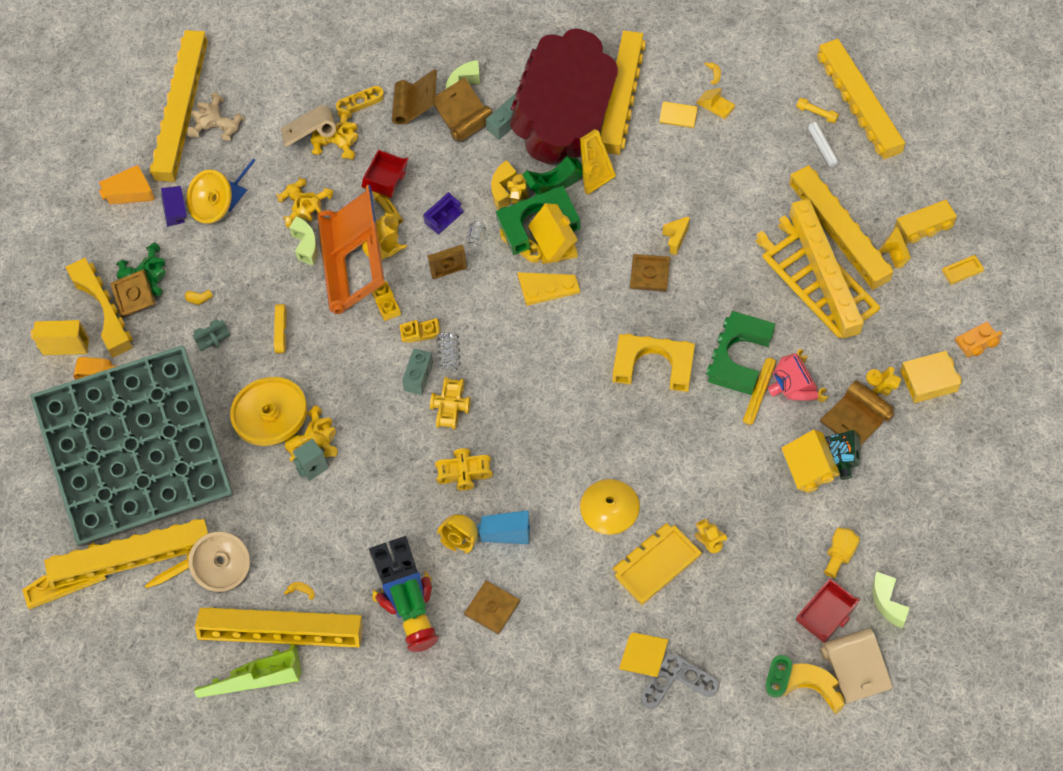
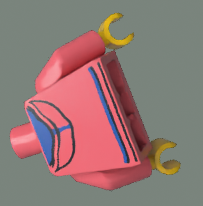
M799 349L796 354H790L780 359L773 371L777 382L767 387L772 397L783 392L788 400H818L819 402H825L829 396L822 395L826 393V388H821L818 392L816 391L818 388L804 364L808 355L801 356L804 352L802 349Z

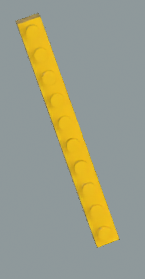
M185 30L183 37L180 39L181 48L177 52L174 77L171 78V89L167 93L168 102L167 106H164V119L160 122L161 131L160 135H157V148L153 151V164H150V174L153 175L155 181L176 182L208 44L205 31Z

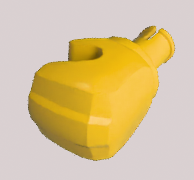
M841 527L835 529L832 545L827 551L828 556L831 558L824 570L825 575L836 578L841 564H848L851 561L860 543V537L853 530Z

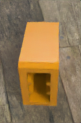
M139 165L99 182L101 189L98 191L102 199H107L109 204L156 200Z

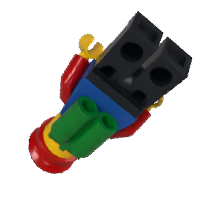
M407 536L389 541L394 562L386 542L369 548L370 557L383 588L381 592H376L373 589L372 600L378 602L390 614H396L398 618H403V628L406 634L405 641L409 651L421 652L431 648L439 639L435 628L431 627L429 618L425 615L426 603L429 602L432 592V578L426 571H424L425 576L423 578L420 577Z

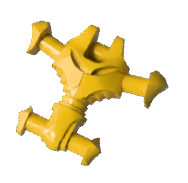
M346 108L338 113L339 118H341L340 123L336 124V131L332 136H321L317 129L312 131L310 138L314 146V150L311 151L312 154L320 155L323 152L321 146L334 143L344 151L341 154V158L350 160L355 158L356 153L350 150V147L358 139V133H354L358 128L357 124L347 122L351 118L352 113Z
M301 177L294 184H288L285 191L281 194H276L279 202H284L289 196L294 201L291 209L292 213L289 216H283L286 227H290L296 216L311 222L313 218L310 214L314 211L318 214L321 212L320 200L326 197L330 200L334 194L333 190L323 187L324 191L318 194L314 192L303 193L299 188L306 185V179Z
M314 405L307 412L312 421L309 422L305 434L296 435L285 440V449L291 454L289 458L291 462L295 459L292 451L311 439L315 441L320 449H324L325 452L323 454L325 458L337 457L338 449L330 445L336 434L335 427H331L332 419L329 417L319 418L322 409L317 405Z

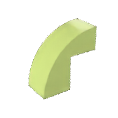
M478 60L465 63L454 70L447 80L446 89L464 77L469 85L480 84Z
M296 216L289 228L292 237L301 240L295 250L297 259L314 266L318 256V246L314 232L307 222Z
M876 572L872 585L874 602L880 613L889 622L903 628L910 607L890 601L896 578Z

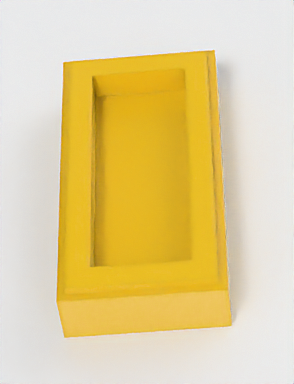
M976 255L942 268L943 274L951 285L984 271V267Z

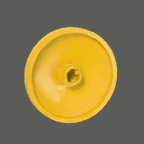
M266 377L251 382L236 395L230 408V420L237 435L244 441L258 446L275 445L289 439L302 427L307 416V401L304 393L297 384L281 377Z

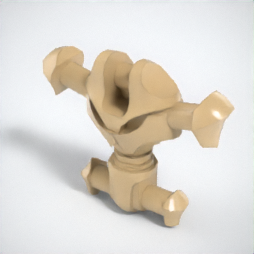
M217 92L211 94V104L198 102L196 106L199 112L195 110L191 112L197 125L194 128L189 127L187 135L200 138L199 132L202 129L208 130L220 127L221 130L225 131L220 135L223 141H231L230 136L238 131V124L240 121H244L245 118L240 113L235 114L233 120L227 117L223 118L220 115V107L218 105L223 103L225 99Z

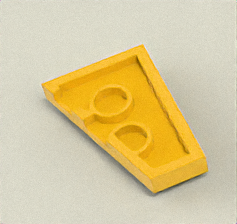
M517 272L526 306L580 293L576 275Z

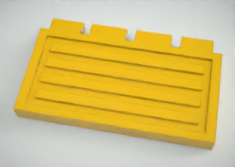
M665 523L655 532L659 538L652 534L641 543V546L645 549L644 551L640 547L635 548L626 556L629 563L622 559L612 568L616 572L615 578L641 605H644L702 555V552L675 525L670 527L669 524Z

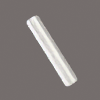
M818 123L809 124L808 129L829 167L837 166L838 159Z

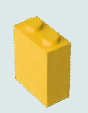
M80 320L34 322V329H31V339L34 340L37 348L43 355L88 353L89 336Z
M947 351L903 362L900 369L914 403L958 392L962 383L960 374L956 373L954 369V361L952 357H949Z
M813 429L781 447L797 489L801 491L813 492L818 489V486L823 483H830L834 480V477L840 475L824 434L820 431Z

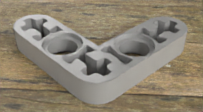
M669 655L662 662L658 677L653 676L642 693L641 702L647 709L656 708L675 679L705 697H712L717 693L718 682L715 678L681 657ZM673 661H676V666L678 668L673 667L669 675L668 673H666L669 669L668 662L672 663ZM693 671L697 677L693 681H688L685 678V673ZM700 676L703 677V683L707 685L709 684V682L712 683V688L714 690L709 689L708 691H706L705 685H703L702 683H700L699 686H697L696 684L699 682ZM659 677L667 679L668 684L665 687H660L656 684V680ZM654 689L657 690L654 697L656 702L651 701L647 703L646 696H651Z

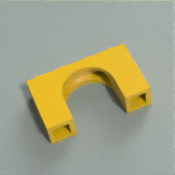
M619 334L612 382L632 384L634 366L637 360L646 354H659L664 356L672 367L669 390L689 392L695 344L688 341H672L667 338L655 339L650 336L640 337L632 334Z

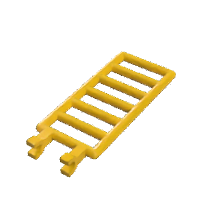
M784 215L779 219L780 224H778V227L788 235L784 240L774 246L763 231L756 234L758 238L755 240L756 243L766 251L763 253L762 258L833 334L841 338L838 327L833 322L832 313L827 316L820 309L827 304L825 297L815 303L808 296L820 287L818 281L816 280L803 290L796 283L813 271L811 264H808L791 277L784 270L806 254L804 248L802 247L779 264L772 258L773 255L799 238L795 228ZM838 263L848 288L852 287L858 294L853 298L855 304L857 305L864 300L871 307L860 315L864 322L880 310V306Z

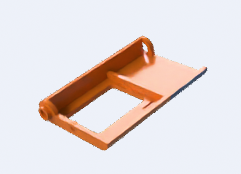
M370 185L366 186L364 193L337 213L325 210L317 215L329 310L335 314L343 313L385 283ZM329 215V216H331V217H330V218H324L323 216ZM367 241L372 282L350 296L345 257Z

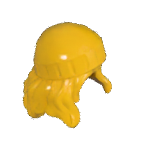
M385 212L383 216L376 220L382 260L407 247L406 244H398L399 220L396 218V214ZM367 241L362 244V249L365 255L369 257Z

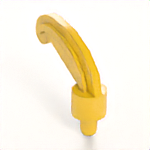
M705 62L704 64L713 70L714 80H711L710 83L715 85L720 81L721 69L715 63Z
M302 582L291 583L286 587L287 590L284 591V595L298 590L309 595V600L315 598L313 589Z

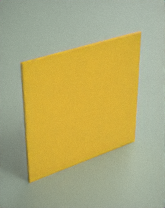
M632 632L628 638L619 669L658 677L669 639Z

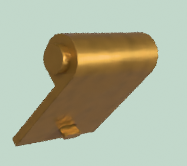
M433 69L414 84L406 80H400L395 83L392 109L393 123L407 124L435 105L436 69Z
M465 77L435 96L434 107L450 129V134L455 141L462 142L486 126V118L493 113L489 106H483Z
M855 380L847 389L845 396L820 419V422L835 434L855 430L860 435L861 446L885 421L889 422L895 413L893 412L894 407L861 382Z

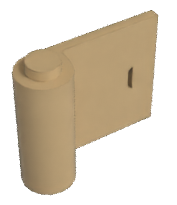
M320 105L282 127L284 145L287 147L316 129L321 136H332L336 131L331 109L326 105Z
M871 628L822 643L823 648H820L823 660H827L832 664L845 704L893 688L876 637Z

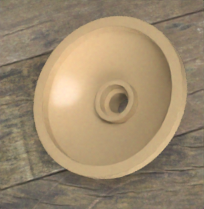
M223 531L211 532L202 536L194 544L189 555V569L194 580L203 588L214 592H224L237 587L245 579L250 567V555L246 545L237 536ZM219 556L224 557L225 561L223 563L218 562Z

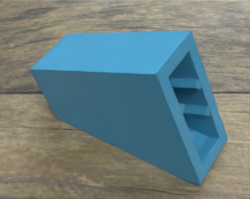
M529 511L482 516L481 523L477 524L481 542L529 544Z

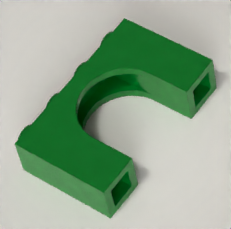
M564 186L552 188L548 192L537 194L532 198L518 201L514 205L495 211L499 227L513 255L530 249L529 239L522 225L527 217L538 213L545 203L558 204L563 215L568 217L572 231L581 230L580 218Z
M731 311L730 317H726L723 324L725 331L724 333L720 332L717 341L720 345L718 349L715 348L713 351V364H709L706 375L709 376L708 382L752 395L758 380L759 371L737 365L729 358L727 351L733 344L742 341L769 348L776 323Z

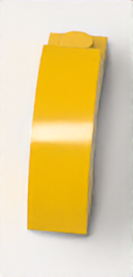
M792 664L788 686L783 697L795 689L805 687L819 692L835 714L840 712L845 705L842 695L838 691L835 692L839 682L833 675L815 665Z

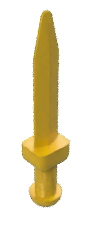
M190 553L186 555V560L154 577L145 585V588L162 584L189 568Z

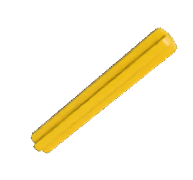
M771 357L765 359L745 412L743 422L747 425L754 424L775 368L776 360Z

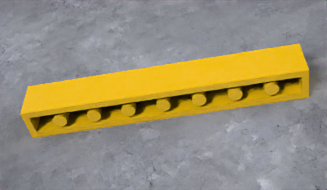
M625 30L622 33L616 61L618 74L601 131V139L607 153L620 155L621 149H625L626 138H624V134L628 135L629 124H627V120H631L632 110H630V106H634L635 96L632 94L637 91L638 82L635 80L640 77L641 68H638V65H642L643 54H641V51H645L646 40H643L644 33Z
M837 38L819 45L818 61L825 66L826 74L832 77L835 88H839L843 101H847L849 104L850 112L858 118L859 126L864 128L867 139L875 145L876 153L881 155L883 160L903 153L905 141L840 40Z
M809 165L792 173L789 181L790 186L801 200L810 199L822 227L869 287L874 290L891 281L893 275L892 266L886 263L882 258L881 252L874 248L870 238L863 234L858 223L851 219L849 212L843 209L838 198L829 191L827 184L820 180L818 173Z
M808 198L793 202L789 216L841 337L844 339L861 333L864 322L811 201Z
M194 519L186 524H174L169 528L155 529L147 534H135L127 539L112 540L108 544H96L88 549L73 550L64 555H53L49 559L44 560L48 583L51 589L189 554L194 544L202 536L208 534L205 519Z
M209 607L199 609L195 631L198 640L360 648L363 622L362 615Z

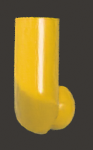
M209 289L201 294L190 290L185 293L186 301L195 305H201L213 297Z

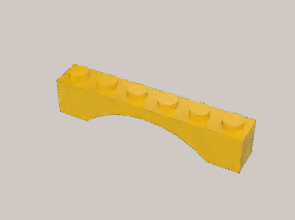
M84 257L66 266L65 268L76 289L88 293L101 304L104 313L101 337L112 358L132 349L133 347L130 342L133 339L129 331L124 332L123 328L126 326L122 318L116 317L115 314L119 312L114 303H109L108 300L111 297L106 289L102 290L101 287L104 284L100 276L95 277L94 273L97 271L93 263H88Z

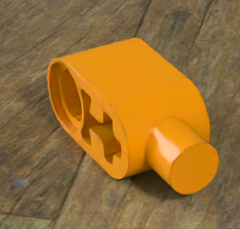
M79 357L76 361L73 377L77 380L117 366H112V362L104 358Z

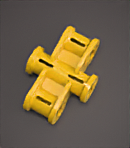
M445 377L442 395H436V393L432 392L430 409L438 408L436 428L442 426L451 427L453 430H456L459 411L469 414L471 397L462 398L465 385L464 379L454 380Z
M456 449L453 452V456L456 458L442 459L435 462L438 474L436 482L438 484L458 482L456 485L457 490H471L474 488L472 480L490 479L493 477V472L490 471L491 457L489 455L469 457L471 455L470 449Z

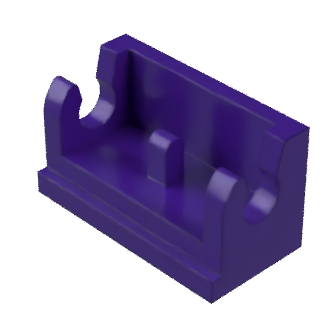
M181 186L161 188V198L167 227L185 223L183 218H187Z
M448 192L423 214L424 223L439 235L464 213V210L460 207L462 204Z

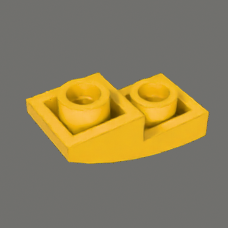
M385 281L382 286L372 292V295L383 320L387 321L400 316L401 312L388 282Z
M437 318L421 323L414 320L399 325L402 342H416L442 337L440 323Z

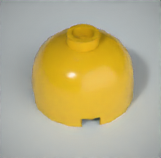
M453 514L440 524L437 535L440 534V542L446 548L456 552V547L465 551L464 554H466L476 544L478 528L468 516Z

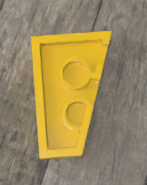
M595 129L580 138L584 192L587 195L616 177L600 133Z

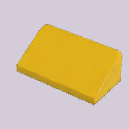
M663 101L659 123L694 128L698 107Z

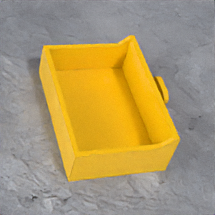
M545 203L528 227L547 261L558 262L569 247L577 242L578 239L569 225L568 217L563 215L558 204Z

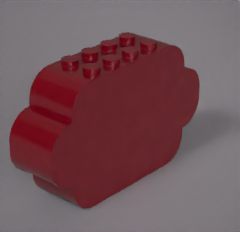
M574 28L568 30L563 37L555 34L546 35L540 39L536 49L532 48L524 67L525 70L520 79V85L517 88L515 99L510 108L513 111L510 126L517 136L526 140L525 147L529 155L540 162L557 164L566 155L573 158L582 157L580 138L594 129L600 132L617 78L618 66L612 57L602 53V43L593 33Z

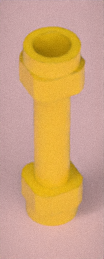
M800 97L796 104V107L804 111L806 109L827 118L826 121L835 124L839 117L836 111L830 110L829 112L810 104L809 100Z

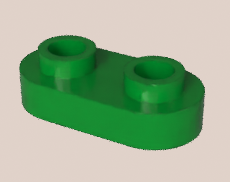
M778 655L773 658L766 680L765 690L768 695L774 698L785 694L792 671V661L785 655ZM782 665L785 669L781 671L777 666ZM772 685H778L780 689L774 690Z

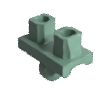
M223 319L211 321L210 326L205 329L198 328L194 330V335L192 336L200 351L212 345L218 348L220 347V341L231 336Z

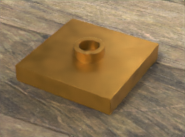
M463 244L427 255L432 279L467 269Z
M633 254L630 289L667 292L670 257Z
M145 270L110 283L122 318L156 305Z
M485 580L464 612V615L499 635L519 605L520 599Z

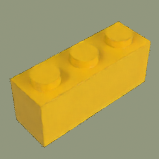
M945 199L897 218L895 227H899L905 244L910 242L916 243L925 236L932 237L938 231L951 229L955 224L957 215Z

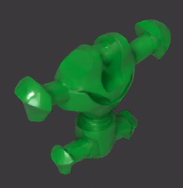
M154 242L145 247L149 251L148 257H144L137 268H126L128 261L124 259L116 262V265L119 266L116 274L118 280L145 270L153 295L157 297L162 295L163 290L157 286V283L165 276L166 270L162 269L165 266V260L155 257L156 253L160 252L159 244Z

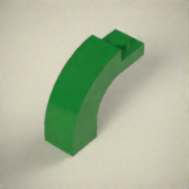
M567 156L551 171L536 173L526 170L522 176L526 180V185L534 190L537 195L548 192L555 187L564 186V188L573 185L583 176L582 164L577 158Z

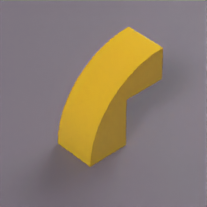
M507 160L496 169L492 177V198L497 210L510 205V195L505 189L508 188V181L512 182L513 177L517 175V171Z

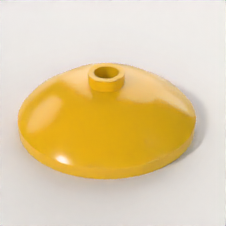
M209 169L198 173L192 179L186 196L187 207L191 216L198 222L205 224L219 221L226 214L231 203L232 192L230 183L225 175L216 170Z
M604 479L597 481L586 489L581 498L580 511L583 520L591 529L601 534L614 535L622 533L635 523L639 515L640 504L637 494L628 484L619 480ZM611 499L613 503L609 504L606 501Z

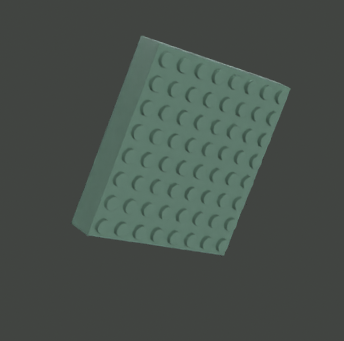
M183 345L30 395L78 546L82 547L234 495L187 350Z

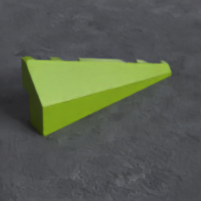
M290 644V649L279 652L276 649L272 651L273 655L262 659L257 658L230 671V677L220 681L217 677L212 679L213 683L195 687L194 693L197 698L298 682L301 675L297 645Z

